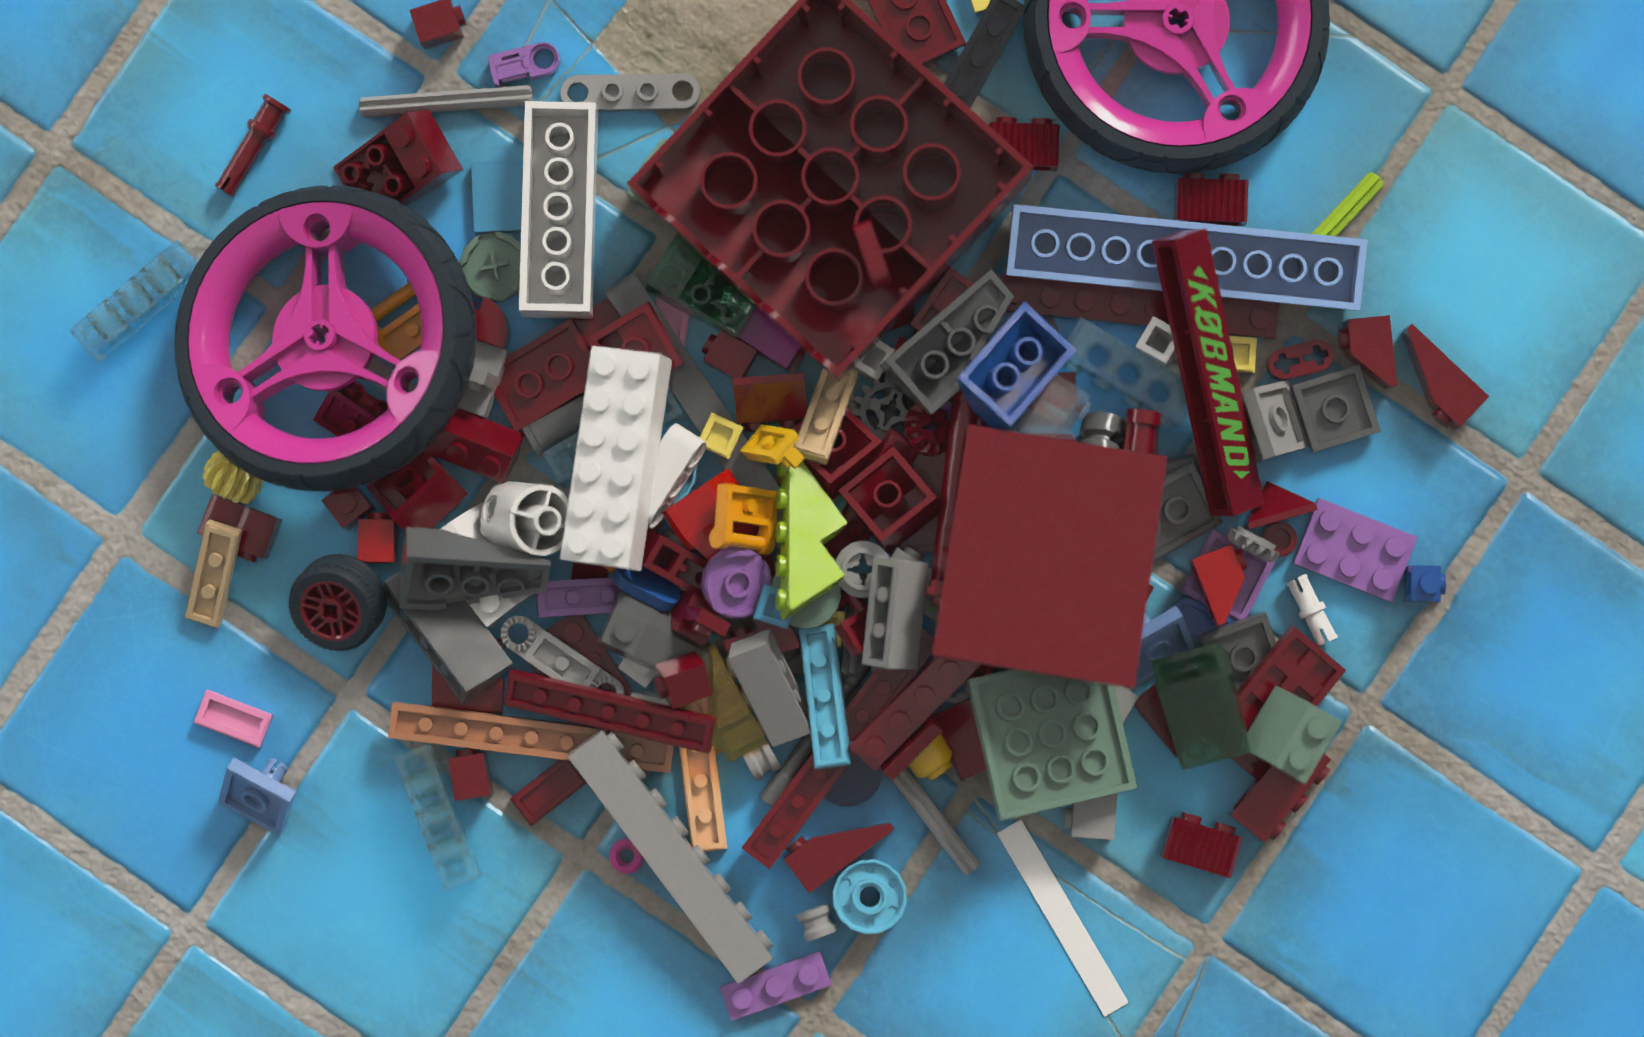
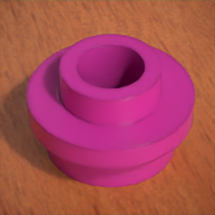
M629 838L617 841L612 846L609 854L610 862L614 869L624 874L636 872L641 868L645 860ZM624 849H630L634 853L633 861L624 862L621 858V852Z

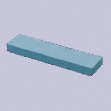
M833 623L820 625L817 628H799L814 765L817 770L852 765L837 634L834 629L836 625Z

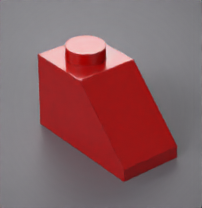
M1232 544L1189 560L1214 626L1225 624L1245 579L1242 571L1247 569L1244 556L1240 549L1234 550Z

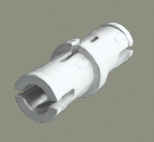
M1304 574L1297 578L1303 592H1301L1296 580H1292L1286 583V585L1289 587L1301 611L1298 613L1301 620L1305 618L1317 643L1316 645L1319 647L1327 643L1321 629L1324 630L1329 641L1337 638L1338 635L1335 633L1323 610L1326 608L1324 602H1319L1307 578V574Z

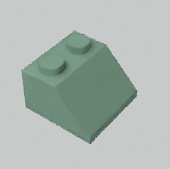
M1275 685L1239 747L1295 781L1306 784L1342 722L1308 701Z

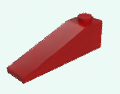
M729 468L662 512L680 541L689 550L697 549L708 561L720 550H724L713 548L709 542L710 533L715 528L718 484L740 485ZM733 522L732 533L753 536L758 534L759 526ZM758 554L770 567L773 580L776 572L771 556Z

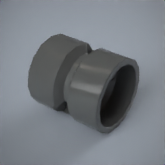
M1101 411L1090 412L1082 417L1079 433L1080 443L1121 449L1125 434V420L1123 418Z

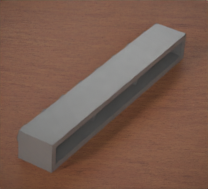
M600 729L568 753L569 760L736 982L740 984L773 959L769 949L774 945L762 929L756 932L748 921L753 917L741 901L735 904L727 893L731 888L720 873L714 876L708 869L706 864L710 860L698 844L692 847L684 837L689 832L677 816L671 819L663 809L668 804L656 788L650 791L642 781L646 774L634 759L628 762L621 753L625 746L613 731L607 734L604 729Z

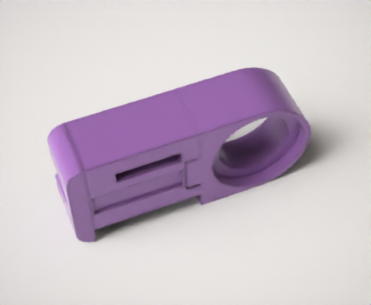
M547 42L495 53L488 57L493 82L496 87H501V82L506 83L530 76L531 80L551 76L559 69L561 62L557 49ZM542 50H548L554 55L553 64L546 69H541L534 63L535 55Z

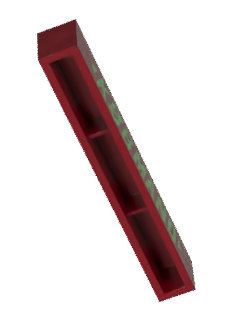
M1207 229L1185 230L1153 240L1152 246L1210 516H1236L1265 504L1262 484L1259 479L1255 451L1252 446L1248 418L1244 408L1240 381L1233 356V347L1230 342L1226 314L1222 304L1218 285L1219 281L1216 275Z

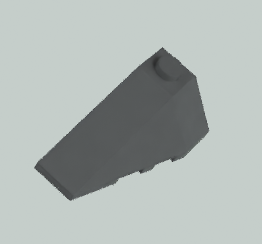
M990 269L879 366L903 394L928 414L932 415L959 391L960 386L956 381L957 377L983 349L1014 295Z
M406 527L402 550L399 608L440 610L446 609L447 603L467 600L469 605L480 603L481 597L499 595L502 598H510L545 592L551 569V561L443 529Z
M620 589L596 645L656 671L655 665L695 651L705 663L713 694L712 697L725 702L735 680L727 668V658L708 640L705 646H702L674 631L670 625L672 610H657Z

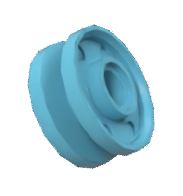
M861 859L847 865L837 876L832 890L833 906L840 920L850 929L863 934L881 933L893 927L902 917L907 903L906 886L900 874L888 863L876 859ZM867 886L875 887L879 892V900L873 906H865L859 899L861 890Z

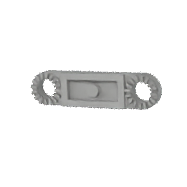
M688 74L573 75L563 82L560 90L563 102H573L569 99V89L575 84L584 85L588 89V96L582 102L596 103L598 112L685 111L697 104L701 93L697 80ZM679 83L689 84L693 89V94L687 101H679L673 96V90Z
M513 616L503 623L500 637L504 645L549 677L592 688H598L603 683H609L615 687L616 693L625 695L624 687L617 678L529 618ZM516 623L524 624L528 629L529 636L521 644H516L509 638V630Z

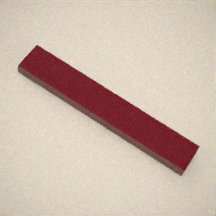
M516 669L509 671L503 704L508 707L707 754L712 749L717 722L716 716L682 708L672 709L669 705Z

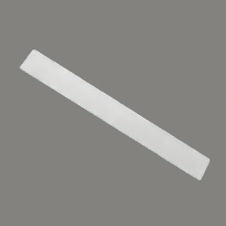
M1020 819L998 832L997 835L1104 1017L1128 1004L1127 998L1023 821Z

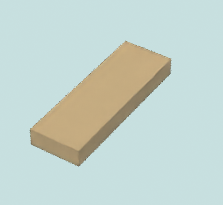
M824 368L822 369L798 435L800 438L794 445L805 459L827 465L859 377L858 370L851 369L838 382Z
M210 519L205 523L185 618L215 628L221 626L242 529Z

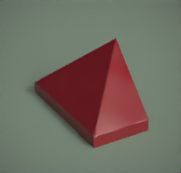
M1267 481L1262 489L1265 504L1251 509L1243 525L1245 529L1250 530L1318 509L1315 502Z

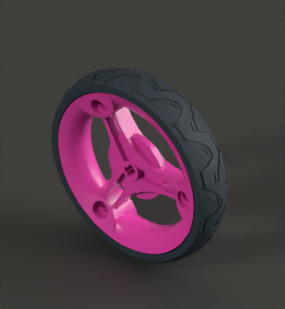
M1025 0L1024 41L1034 79L1043 97L1055 115L1083 143L1118 163L1136 169L1170 174L1198 173L1236 163L1254 154L1271 143L1299 115L1318 83L1326 59L1330 31L1329 0H1275L1278 20L1275 47L1263 75L1252 89L1235 88L1227 75L1219 54L1226 42L1230 27V15L1226 0H1126L1112 3H1088L1087 0ZM1069 13L1075 14L1080 19L1081 24L1076 28H1068L1062 22V17ZM1091 15L1124 16V27H1090ZM1172 15L1175 19L1182 17L1184 21L1181 28L1177 24L1170 25L1169 22ZM1109 39L1128 43L1135 56L1149 68L1165 74H1182L1199 94L1206 107L1202 118L1183 122L1161 121L1139 115L1123 107L1105 93L1090 74L1080 52V47L1083 45L1084 40ZM1206 65H1209L1224 91L1215 99L1198 71ZM1221 106H1233L1237 110L1238 118L1235 120L1225 119L1220 112Z
M319 185L281 193L259 203L257 207H252L232 221L213 240L192 271L179 305L174 340L175 365L184 400L194 420L212 444L233 464L252 474V476L274 485L302 491L344 490L372 483L387 477L418 457L425 450V447H429L435 441L456 412L466 391L476 352L477 328L473 298L466 276L444 238L429 222L404 204L401 205L398 201L379 193L339 185H332L331 187ZM330 228L329 236L325 240L320 241L322 233ZM359 243L378 250L392 260L407 277L415 291L422 321L420 351L412 353L402 361L389 354L377 343V325L372 311L359 296L346 287L344 253L352 250ZM299 245L306 248V266L302 289L280 311L273 329L272 345L254 362L238 372L233 370L230 361V333L237 306L244 292L268 263L291 248ZM321 256H328L329 285H321ZM374 355L397 366L389 381L367 370ZM277 365L282 369L259 386H256L253 382ZM419 377L418 386L409 393V383L412 379ZM357 379H363L387 388L389 408L368 425L342 436L325 439L299 437L279 430L264 421L265 407L263 401L294 384H299L315 391H333L341 389ZM241 388L242 396L234 403V395Z

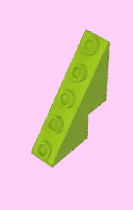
M803 461L797 469H794L791 465L787 468L781 463L776 464V474L781 476V488H778L776 495V508L781 509V521L777 523L776 542L781 543V555L777 556L775 572L776 576L781 577V589H778L776 592L775 608L780 611V617L783 621L834 589L845 576L823 545L838 536L847 525V521Z

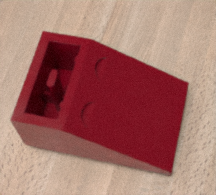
M429 109L407 112L333 166L344 186L379 193L405 206L440 187L463 170Z

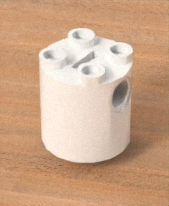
M510 481L494 485L481 507V534L492 544L526 554L546 556L557 552L563 543L569 499L562 491L551 485Z

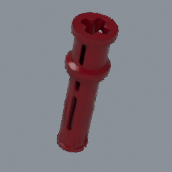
M267 94L263 95L262 99L264 102L254 119L248 120L247 128L249 130L220 179L214 185L233 197L236 195V191L267 140L271 142L276 137L275 130L284 115L291 112L290 108Z

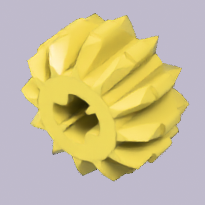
M219 450L212 454L204 467L205 471L202 475L204 485L212 489L213 494H218L223 499H229L234 503L248 504L255 499L263 487L262 479L252 476V474L233 464Z

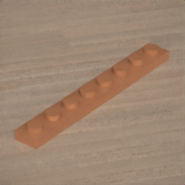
M393 701L388 738L570 761L568 753L601 728ZM614 732L625 746L621 753L628 762L634 759L642 770L670 773L673 745Z

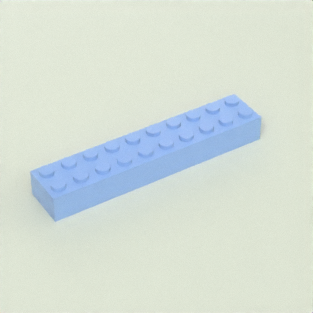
M1014 204L1012 206L1005 276L1162 291L1152 241L1185 230L1207 229L1221 298L1360 311L1368 240Z

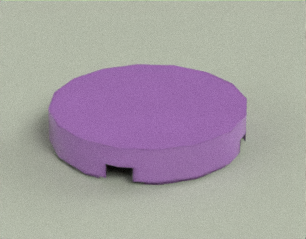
M730 547L720 550L710 558L703 570L701 587L704 599L713 610L726 617L740 619L755 613L763 585L771 586L773 580L770 567L760 555L750 549Z

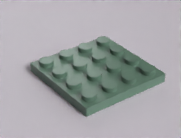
M1014 669L966 680L998 820H1006L1137 788L1114 686Z

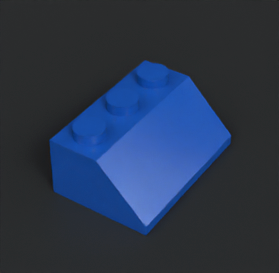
M1024 301L957 377L956 381L974 413L991 428L1006 430L1014 424L1077 349Z

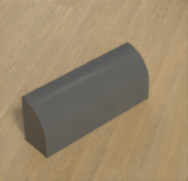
M401 572L384 582L387 603L462 705L493 686L511 668L513 662L466 600L447 603V608L440 610L399 608Z

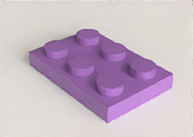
M1318 498L1316 501L1318 510L1313 511L1292 564L1392 603L1418 537Z

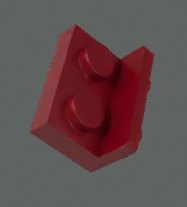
M354 381L341 389L329 391L313 420L338 437L361 429L373 422L389 408L388 402L377 399L366 392L360 383Z

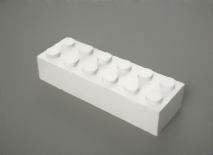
M525 101L519 312L522 318L593 319L598 110L596 103Z
M592 346L560 559L575 563L641 571L672 365L671 359L656 353Z

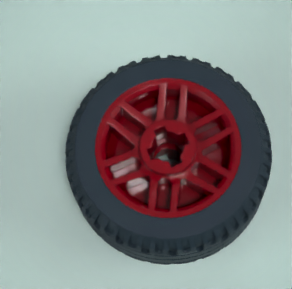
M346 554L326 555L313 561L294 581L289 594V612L291 619L294 620V625L309 642H313L314 645L317 644L318 647H323V649H329L330 651H347L366 642L380 626L387 608L386 591L380 577L376 575V572L371 567L367 566V563H363L362 560L359 561L358 558H353V556H347Z

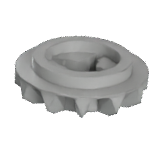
M1238 526L1237 530L1230 527L1226 534L1230 542L1268 562H1276L1280 553L1275 551V544L1241 526Z
M858 541L846 546L836 559V564L845 575L839 582V586L851 596L868 598L872 573L867 574L865 585H862L859 574L853 573V571L847 572V569L859 566L861 554H864L867 566L873 565V557H889L877 544L868 541Z

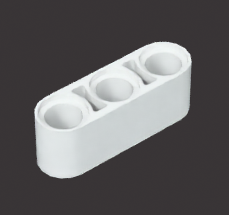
M678 423L671 426L660 442L649 510L648 528L650 529L656 527L663 519L662 512L672 505L707 447L706 441Z

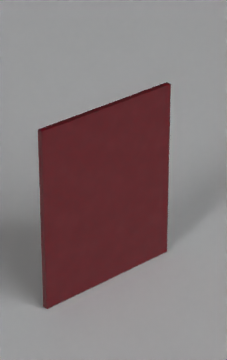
M968 424L932 656L1134 689L1167 457Z

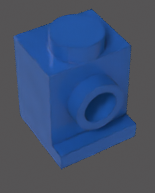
M1432 565L1406 566L1404 571V602H1441V595H1444L1446 591V576L1444 573H1441V567Z

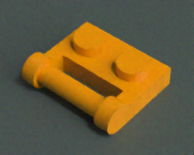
M408 279L406 285L371 309L377 325V343L385 351L401 361L421 347L422 321L419 303L383 329L380 328L377 322L416 295Z
M718 484L715 528L712 529L709 536L711 546L718 549H726L728 547L751 549L757 554L770 555L775 548L777 491L733 484ZM733 522L759 526L758 534L753 536L732 533Z

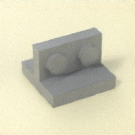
M476 340L472 373L458 408L488 419L495 399L496 387L500 385L505 370L503 366L506 357L511 352Z
M1288 380L1255 387L1242 392L1256 463L1310 447Z

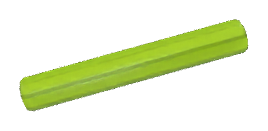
M1368 173L1311 234L1338 236L1384 187V182L1376 174Z

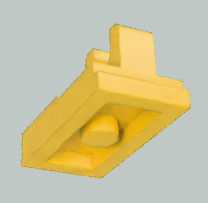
M762 424L740 450L748 460L777 465L781 463L784 467L788 468L791 465L794 469H797L805 459L794 447V444L800 437L793 429Z

